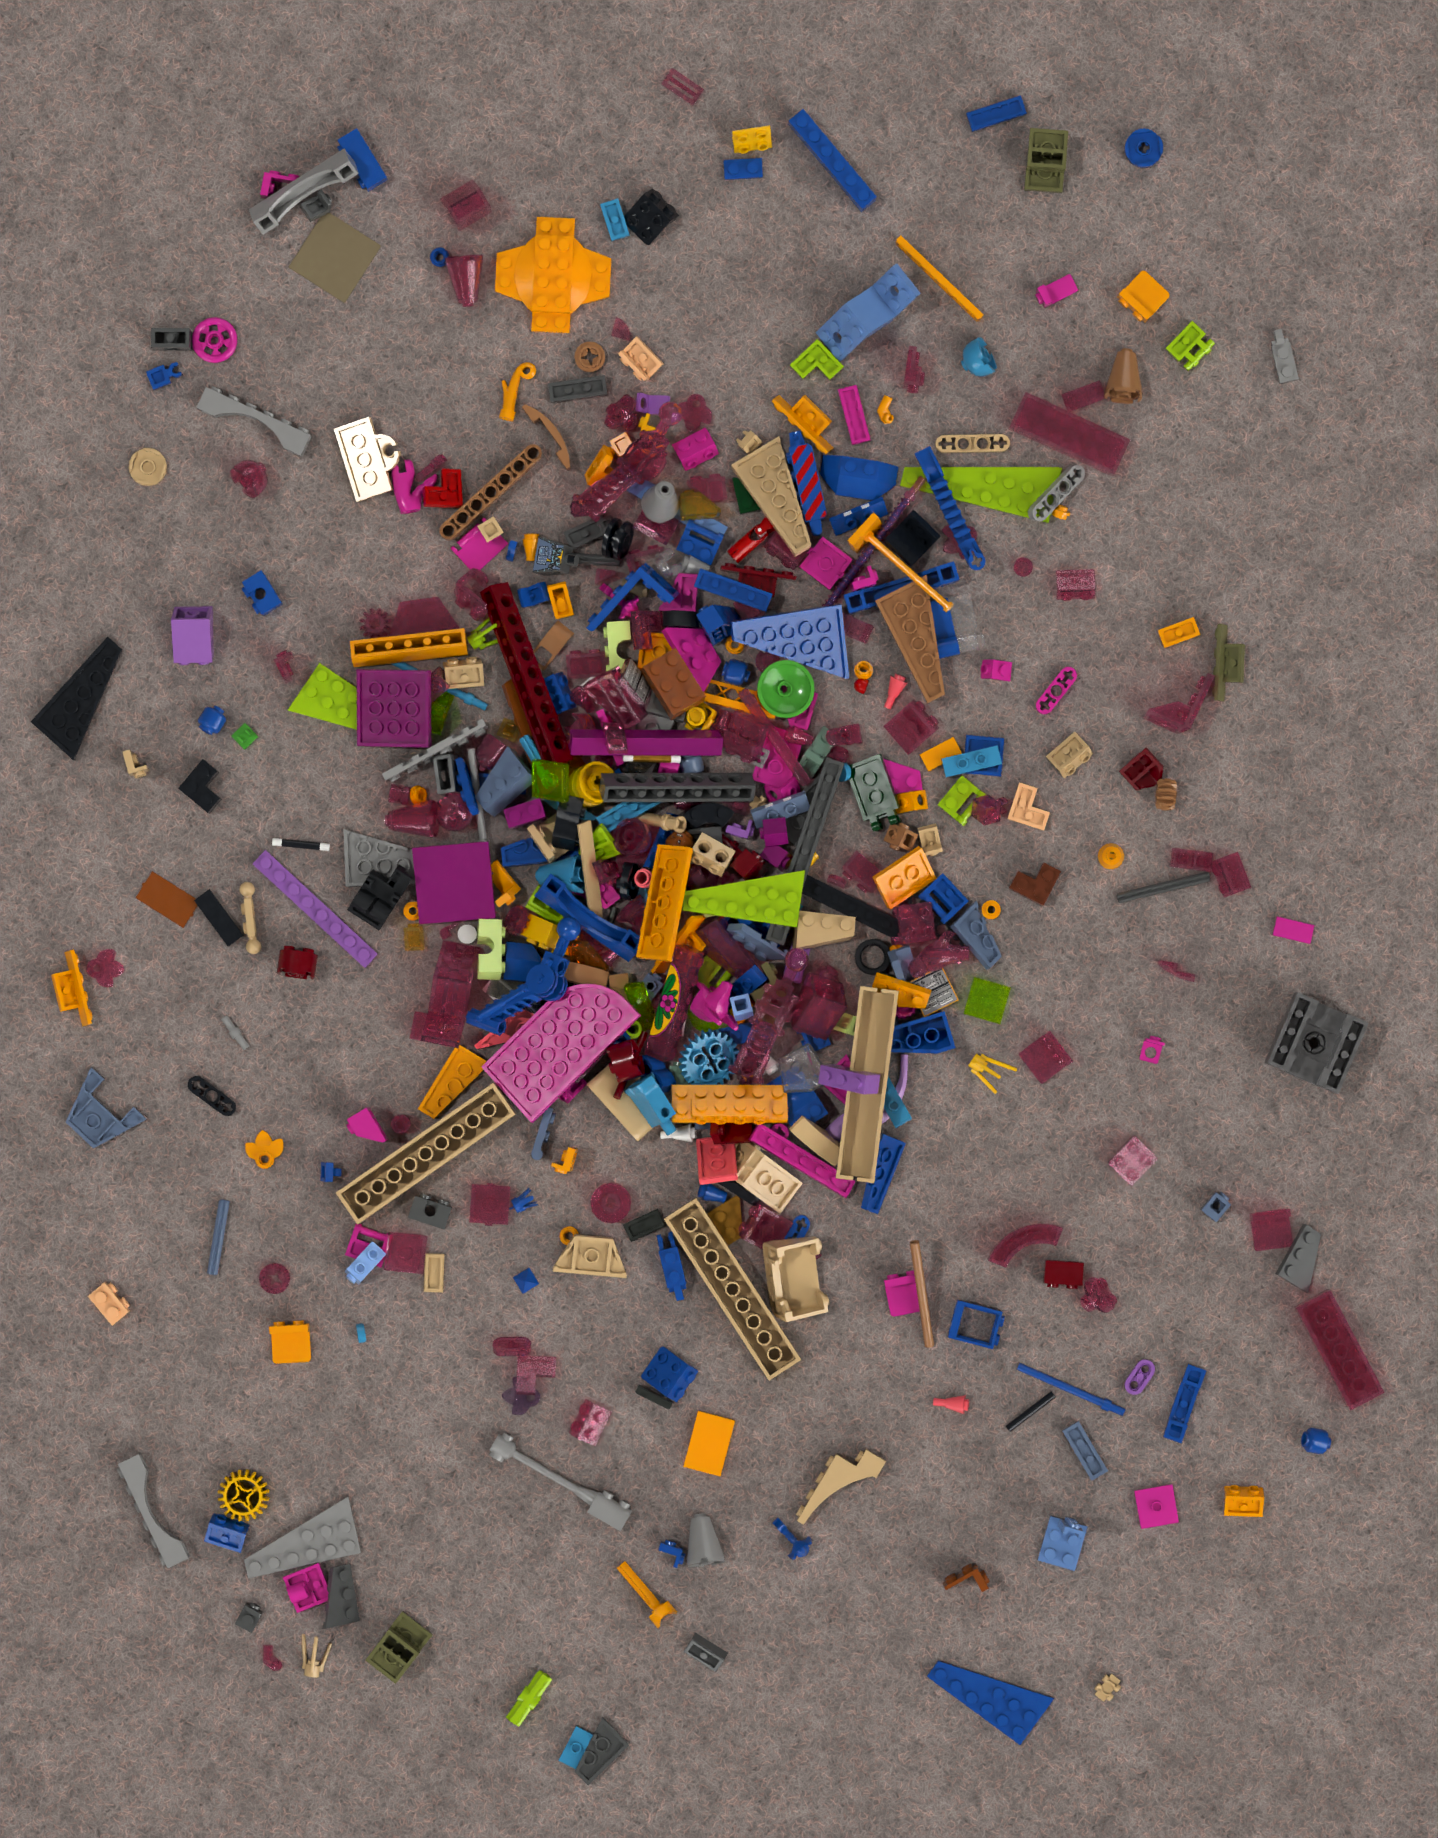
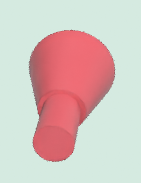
M896 673L895 676H890L888 698L884 707L892 708L895 698L899 696L908 684L905 681L906 677Z
M966 1395L946 1399L934 1398L933 1406H943L964 1414L969 1409V1399H966Z

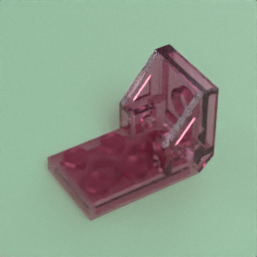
M1207 673L1199 678L1195 686L1198 688L1197 693L1191 695L1187 705L1176 701L1150 708L1145 712L1143 719L1175 734L1188 731L1193 725L1215 676ZM1179 712L1183 714L1181 718L1178 716Z

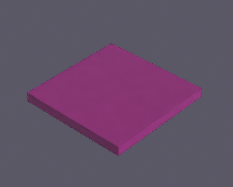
M356 669L357 746L430 748L432 746L431 670Z
M489 841L412 848L419 924L496 918Z

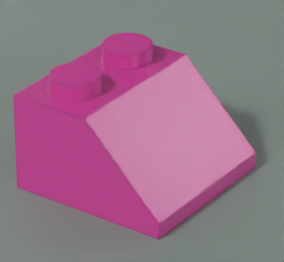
M369 1107L347 1119L348 1124L346 1126L351 1134L355 1133L358 1137L382 1143L388 1141L387 1136Z

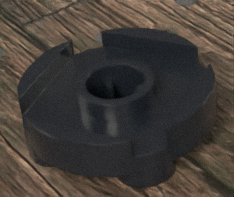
M623 863L621 877H618L616 882V888L620 889V898L623 900H634L639 892L640 887L634 881L635 873L641 869L638 863Z

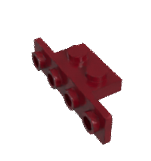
M725 563V566L721 565L720 571L738 573V582L772 593V598L775 597L777 579L796 582L797 576H793V572L782 571V574L774 573L773 569L763 568V571H757L753 566H744V569L736 568V564Z

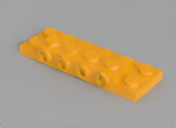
M657 845L643 923L640 929L637 958L672 962L693 848Z
M671 1085V1103L676 1112L672 1116V1123H716L719 1125L725 1123H735L738 1125L745 1123L757 1125L764 1123H788L787 1085Z

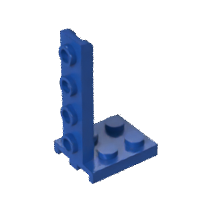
M645 563L636 572L633 570L625 578L627 580L626 584L623 587L619 585L613 591L615 596L611 600H605L600 606L602 608L601 612L598 615L594 613L588 619L590 624L586 628L589 631H594L641 578L644 580L643 584L650 590L653 588L658 593L657 597L664 603L666 601L671 603L680 593L650 565Z

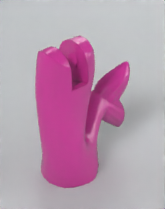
M407 459L404 460L407 472L399 473L398 464L391 470L394 494L401 514L420 511L424 486H435L437 482V474H434L410 493L415 470L412 461Z

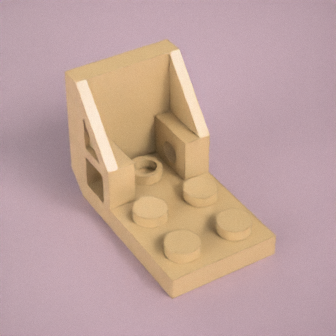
M735 1143L738 1180L735 1181L780 1214L803 1183L750 1143Z

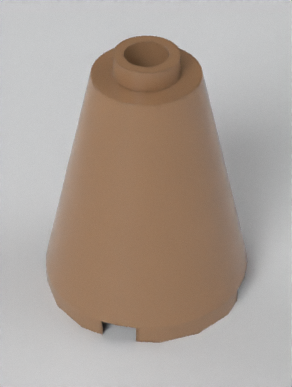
M1123 348L1117 352L1104 392V397L1106 399L1110 397L1111 402L1132 404L1135 399H1138V402L1142 400L1143 393L1136 353L1132 352V349Z

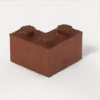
M1046 863L1042 864L1035 879L1017 871L1008 889L1044 906L1061 871Z

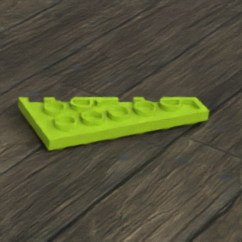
M319 663L287 711L357 730V688Z
M805 870L685 891L682 911L797 928Z

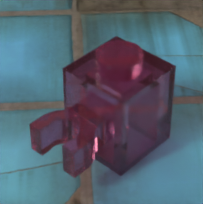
M990 795L974 798L971 816L984 826L1000 822L1001 814L1007 813V809L1003 805L1008 804V800L1004 797L995 800Z

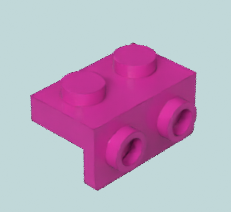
M706 427L672 444L685 471L695 468L697 465L719 454Z

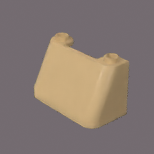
M609 1064L587 1083V1086L637 1141L652 1129L635 1103L624 1091L620 1100L613 1097L618 1081L615 1073H611ZM642 1077L628 1080L625 1089Z
M811 1236L764 1242L762 1246L770 1307L773 1315L785 1322H790L828 1312L829 1298L820 1291L815 1257L822 1250L819 1238Z

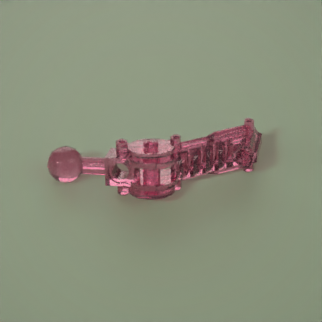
M670 401L664 403L659 409L660 422L656 429L651 431L642 430L639 434L640 438L628 446L623 457L617 459L616 462L619 465L604 478L596 481L582 494L573 495L572 499L574 501H572L570 508L571 514L574 517L589 516L594 522L599 521V515L605 514L608 507L616 502L619 496L637 482L639 485H642L645 480H652L663 471L666 465L665 457L668 454L665 450L670 443L665 434L670 426L678 424L682 419L683 412L679 404Z
M793 948L786 953L784 961L787 968L781 981L777 979L774 986L767 983L764 984L763 990L765 992L761 1000L757 999L754 1005L756 1011L754 1017L751 1016L748 1020L753 1025L747 1040L741 1046L734 1065L731 1064L728 1067V1071L737 1074L740 1085H751L752 1082L759 1085L764 1083L762 1076L769 1062L770 1052L777 1036H784L785 1033L782 1029L785 1023H789L793 1016L790 1013L793 1004L799 1003V997L792 995L794 990L792 983L797 972L804 970L809 963L808 955L803 949ZM782 990L786 993V996L779 997L776 992ZM766 1014L776 1018L773 1025L763 1021Z

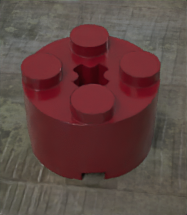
M284 946L279 952L276 973L281 975V972H285V976L291 978L307 979V976H310L311 979H314L318 955L314 953L313 949L303 948V951H298L293 946Z
M634 1039L606 1048L607 1054L611 1058V1063H609L610 1071L612 1074L615 1073L618 1083L632 1080L645 1074L644 1061L637 1052L640 1049Z

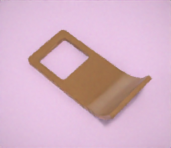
M557 621L533 650L535 654L540 646H542L552 654V657L545 666L538 662L539 668L542 671L549 666L563 646L574 635L560 621Z

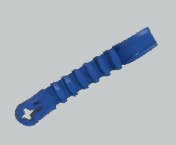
M929 446L914 453L968 567L972 570L982 569L985 566V557L975 539L972 538L970 529L965 524L966 520L963 519L961 510L956 505V499H953L952 491L947 486V480L943 478V471L931 447ZM973 555L981 559L979 567L972 565L971 562L974 561Z

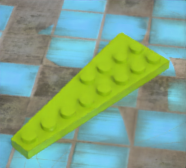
M904 467L900 483L901 487L934 495L921 467ZM941 467L944 474L943 478L947 480V486L952 491L951 494L954 500L1029 518L1028 510L1030 506L1061 475L1062 471L1060 467ZM1050 494L1047 497V503L1051 505L1054 497ZM1036 509V511H1037L1036 516H1040V515H1039V511H1040L1041 509ZM1050 515L1041 522L1049 523Z

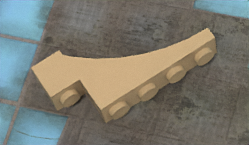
M865 1449L864 1452L860 1450L855 1458V1461H857L856 1465L837 1453L834 1457L830 1455L825 1464L827 1466L824 1473L820 1472L815 1481L818 1483L814 1490L811 1488L806 1496V1499H808L806 1505L799 1507L796 1513L798 1516L797 1521L804 1525L812 1512L826 1498L840 1488L867 1477L873 1476L877 1478L886 1460L868 1449Z

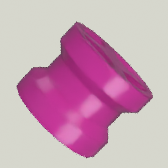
M776 1123L771 1127L772 1131L786 1139L788 1138L789 1130L784 1124Z

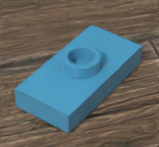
M576 1725L559 1761L576 1769L593 1734Z

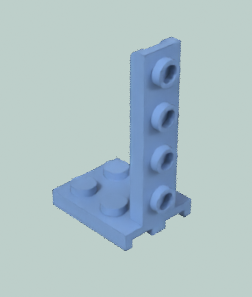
M1050 1516L1038 1561L1075 1571L1087 1526L1078 1524L1075 1519L1069 1517L1060 1519Z

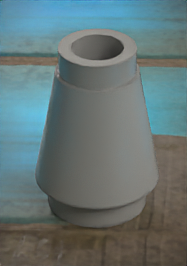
M684 555L680 570L684 571V573L698 574L700 568L709 571L710 565L691 555Z

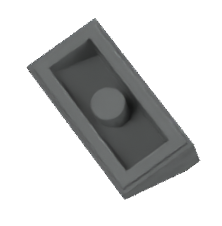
M696 1632L684 1650V1653L717 1672L728 1654Z

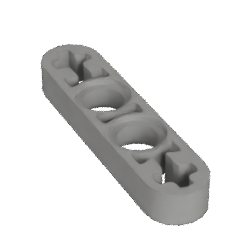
M1070 465L1030 506L1028 510L1029 518L1032 521L1045 520L1083 480L1085 476L1083 467L1080 465ZM1073 470H1077V477H1072L1074 475ZM1062 481L1066 484V489L1063 492L1059 489ZM1050 494L1054 497L1051 505L1047 503V497ZM1036 509H1041V510L1039 511V515H1040V516H1036V514H1037Z

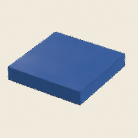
M966 735L964 753L998 745L1002 762L1004 738ZM1002 764L965 774L1001 777Z

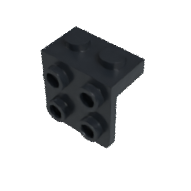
M652 188L639 198L624 218L626 225L646 245H650L668 224L679 217V214L672 205L662 198L658 191Z
M913 509L884 541L909 566H912L941 535Z

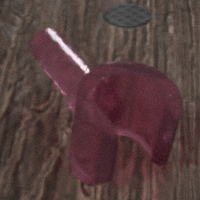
M455 921L451 925L440 930L442 940L451 937L450 930L462 921Z

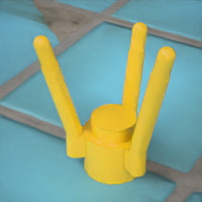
M976 1053L968 1066L972 1068L971 1072L977 1075L996 1094L997 1090L981 1073L985 1070L998 1079L1001 1076L988 1068L987 1062L1013 1071H1017V1068L989 1058L984 1054L980 1056Z

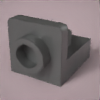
M252 1602L250 1605L246 1603L235 1624L252 1633L263 1613L260 1611L261 1607Z

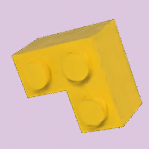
M529 913L520 935L527 937L526 941L533 945L539 943L538 947L547 951L549 948H552L551 952L553 953L559 939L557 925ZM577 939L569 942L565 952L566 955H571Z

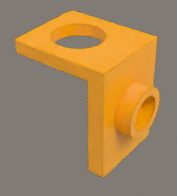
M925 790L896 794L900 808L896 809L897 814L928 809ZM918 795L922 797V805L918 803Z

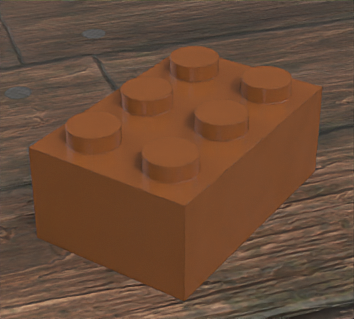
M676 648L643 666L641 673L671 720L704 702L706 695Z

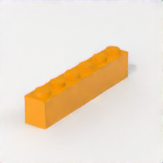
M464 628L350 641L351 659L354 668L468 655Z

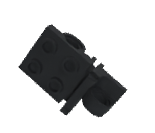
M401 865L397 866L389 879L373 869L347 910L377 930H380L413 877L405 873L407 869Z

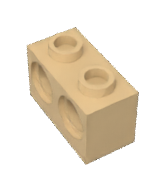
M702 832L693 846L691 860L694 864L708 869L712 874L722 877L736 851Z

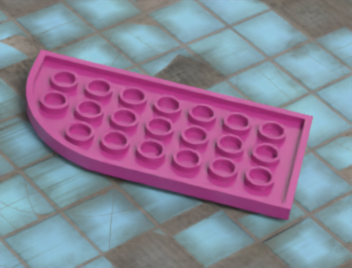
M579 984L568 987L564 996L559 1000L547 1001L482 1066V1069L531 1123H534L606 1051V1048L611 1046L641 1015L621 994L605 986Z

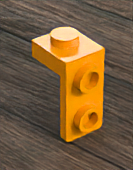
M495 860L491 863L492 879L502 895L494 902L498 907H501L504 903L508 906L516 899L514 895L521 888L500 862Z

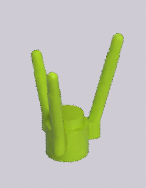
M489 617L467 636L474 650L477 648L482 650L498 643L497 639L484 643L487 640L485 634L497 627L495 623L484 631H480L490 622Z

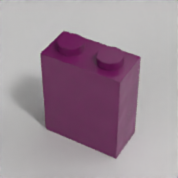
M540 798L503 810L510 830L547 819Z

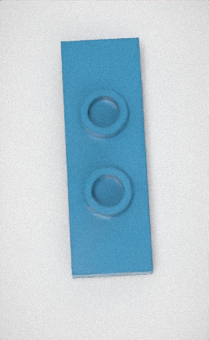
M998 745L941 759L945 777L1002 764Z
M888 1077L884 1109L895 1128L912 1120V1117Z

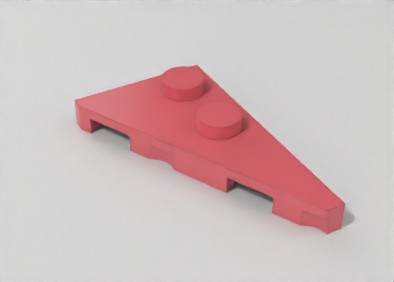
M526 1007L522 1009L524 1010L523 1012H516V1016L505 1019L507 1027L504 1033L500 1036L491 1032L474 1045L475 1048L481 1049L506 1043L534 1014Z

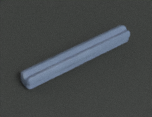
M220 1199L218 1203L207 1273L210 1275H217L230 1203L224 1199Z

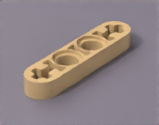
M1004 434L942 435L937 438L935 447L940 453L1004 452L1010 446V440ZM951 438H955V450L951 449L952 445L946 446V449H942V446L938 445V443L942 442V439H946L947 443H952ZM983 438L987 441L988 445L985 449L978 448V439ZM990 438H994L993 442H998L999 438H1003L1007 445H1004L1003 448H1000L999 445H993L994 449H990ZM960 439L968 441L969 445L966 449L958 447L957 443Z

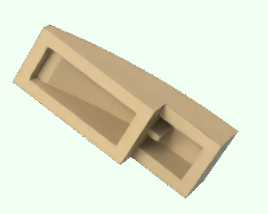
M801 1116L789 1128L797 1138L833 1166L838 1164L840 1142L832 1138L826 1130L804 1116Z

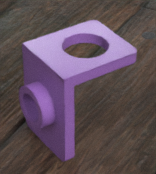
M637 393L636 412L649 413L650 415L669 414L670 396ZM642 398H643V400H644V407H643V408L641 407V399H642Z

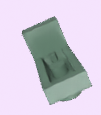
M823 726L803 755L796 769L812 779L838 740L839 735Z

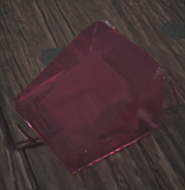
M596 569L595 585L616 576V571Z

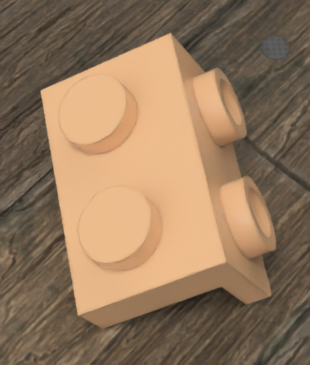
M638 336L624 350L618 353L621 357L620 361L625 366H630L634 370L633 374L639 380H649L664 365Z

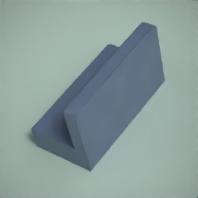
M909 945L887 952L895 978L909 981L919 977Z

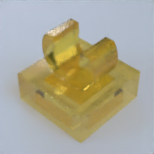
M503 718L497 736L514 743L519 733L518 726L515 725L514 721Z

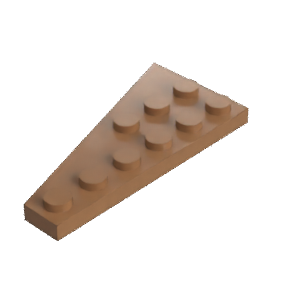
M927 575L921 577L925 582H927ZM913 581L875 600V603L928 704L944 696L945 692L930 595Z

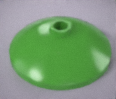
M781 660L774 662L765 668L759 677L757 684L759 701L764 709L774 716L781 718L795 717L809 707L814 697V681L811 674L804 666L795 661ZM783 685L787 687V690L784 693L780 690L781 686Z

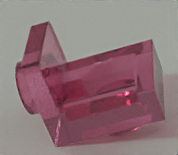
M738 602L733 603L741 619L754 618L761 614L758 609Z

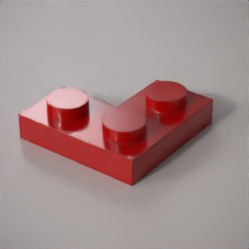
M442 469L441 487L424 486V507L461 508L463 506L461 469Z

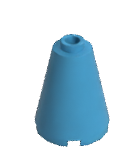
M575 855L540 866L535 873V878L540 885L551 873L565 883L566 888L570 892L584 893L585 884L581 855Z

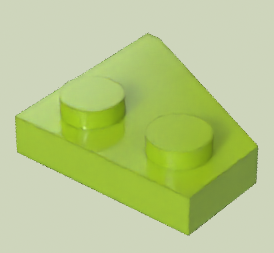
M599 824L593 831L596 863L621 854L620 846L604 824Z

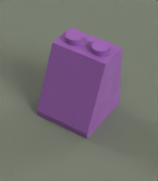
M213 606L174 607L171 618L174 663H179V665H188L190 663H198L199 665L209 664V662L213 661L214 657Z

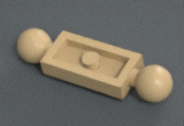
M244 882L239 890L241 895L244 896V903L241 904L242 915L246 917V922L243 923L244 934H247L249 937L246 950L250 954H257L261 950V943L256 938L257 932L252 899L255 887L250 882Z

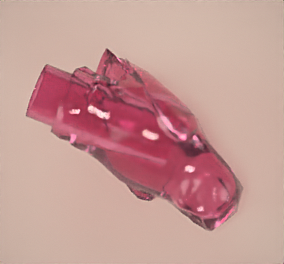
M947 930L938 939L927 945L909 963V973L914 978L924 977L926 972L937 971L950 964H961L962 961H969V946L950 944L949 942L955 935V932Z

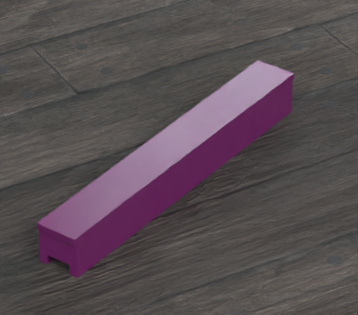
M570 729V743L568 747L570 755L721 756L723 737L719 730Z

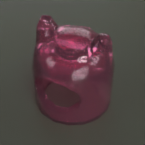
M489 733L486 734L475 751L480 771L485 769L492 771L507 747Z

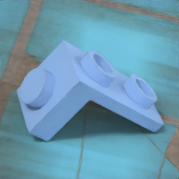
M371 1242L345 1270L346 1278L354 1284L356 1282L359 1285L383 1259L386 1253L374 1242Z

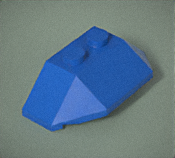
M823 455L820 475L835 495L872 501L896 486L898 466L848 456Z

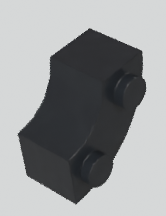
M561 794L552 835L553 847L574 851L575 845L579 844L577 824H580L581 818H585L586 814L583 798Z
M704 803L691 806L678 816L685 817L686 826L690 829H696L705 823L712 824L715 827H723L735 812L721 804Z

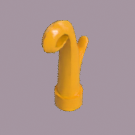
M525 362L520 364L514 371L509 386H507L505 380H502L503 407L500 411V419L514 421L520 378L531 379L536 374V368L532 363ZM525 369H530V372L528 374H525L523 371Z

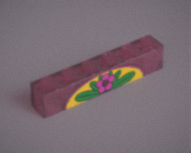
M686 944L676 945L644 1054L662 1062L673 1061L677 1053L678 1040L682 1036L683 1023L687 1019V1010L693 999L694 986L698 982V973L704 962L703 956L705 952Z

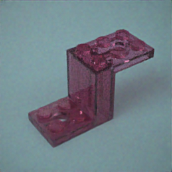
M443 940L433 975L429 1008L421 1041L459 1048L466 1015L469 1010L473 978L478 955L480 954V947Z

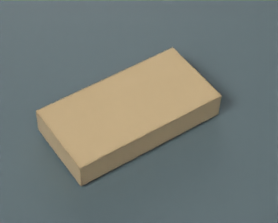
M425 1253L424 1292L443 1293L445 1254Z

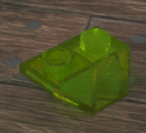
M438 689L431 702V732L441 735L455 696Z

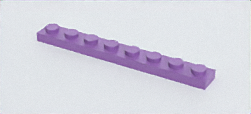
M265 850L256 859L253 865L364 968L378 955L270 853Z

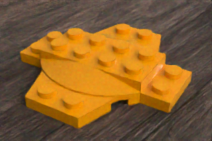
M537 217L536 235L526 245L497 253L495 292L524 303L532 312L531 332L570 334V315L580 305L610 297L611 258L583 248L580 242L574 238L575 218Z

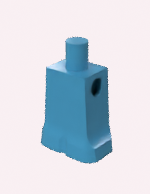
M653 1072L635 1081L624 1090L651 1128L660 1125L667 1136L677 1130L669 1119L676 1112L659 1087Z

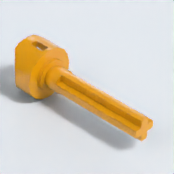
M626 1561L616 1568L649 1608L653 1610L648 1618L657 1628H660V1622L664 1616L677 1613V1610L669 1601L660 1604L659 1600Z

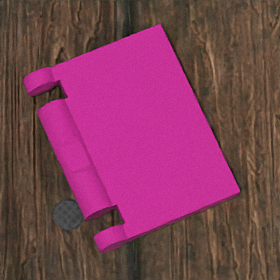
M484 517L481 519L482 522L487 521ZM478 523L457 541V544L462 548L458 551L454 546L450 548L474 574L478 573L508 545V542L501 535L487 543L477 527Z

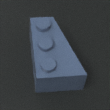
M507 746L475 798L486 812L495 817L534 783L537 778L518 753Z

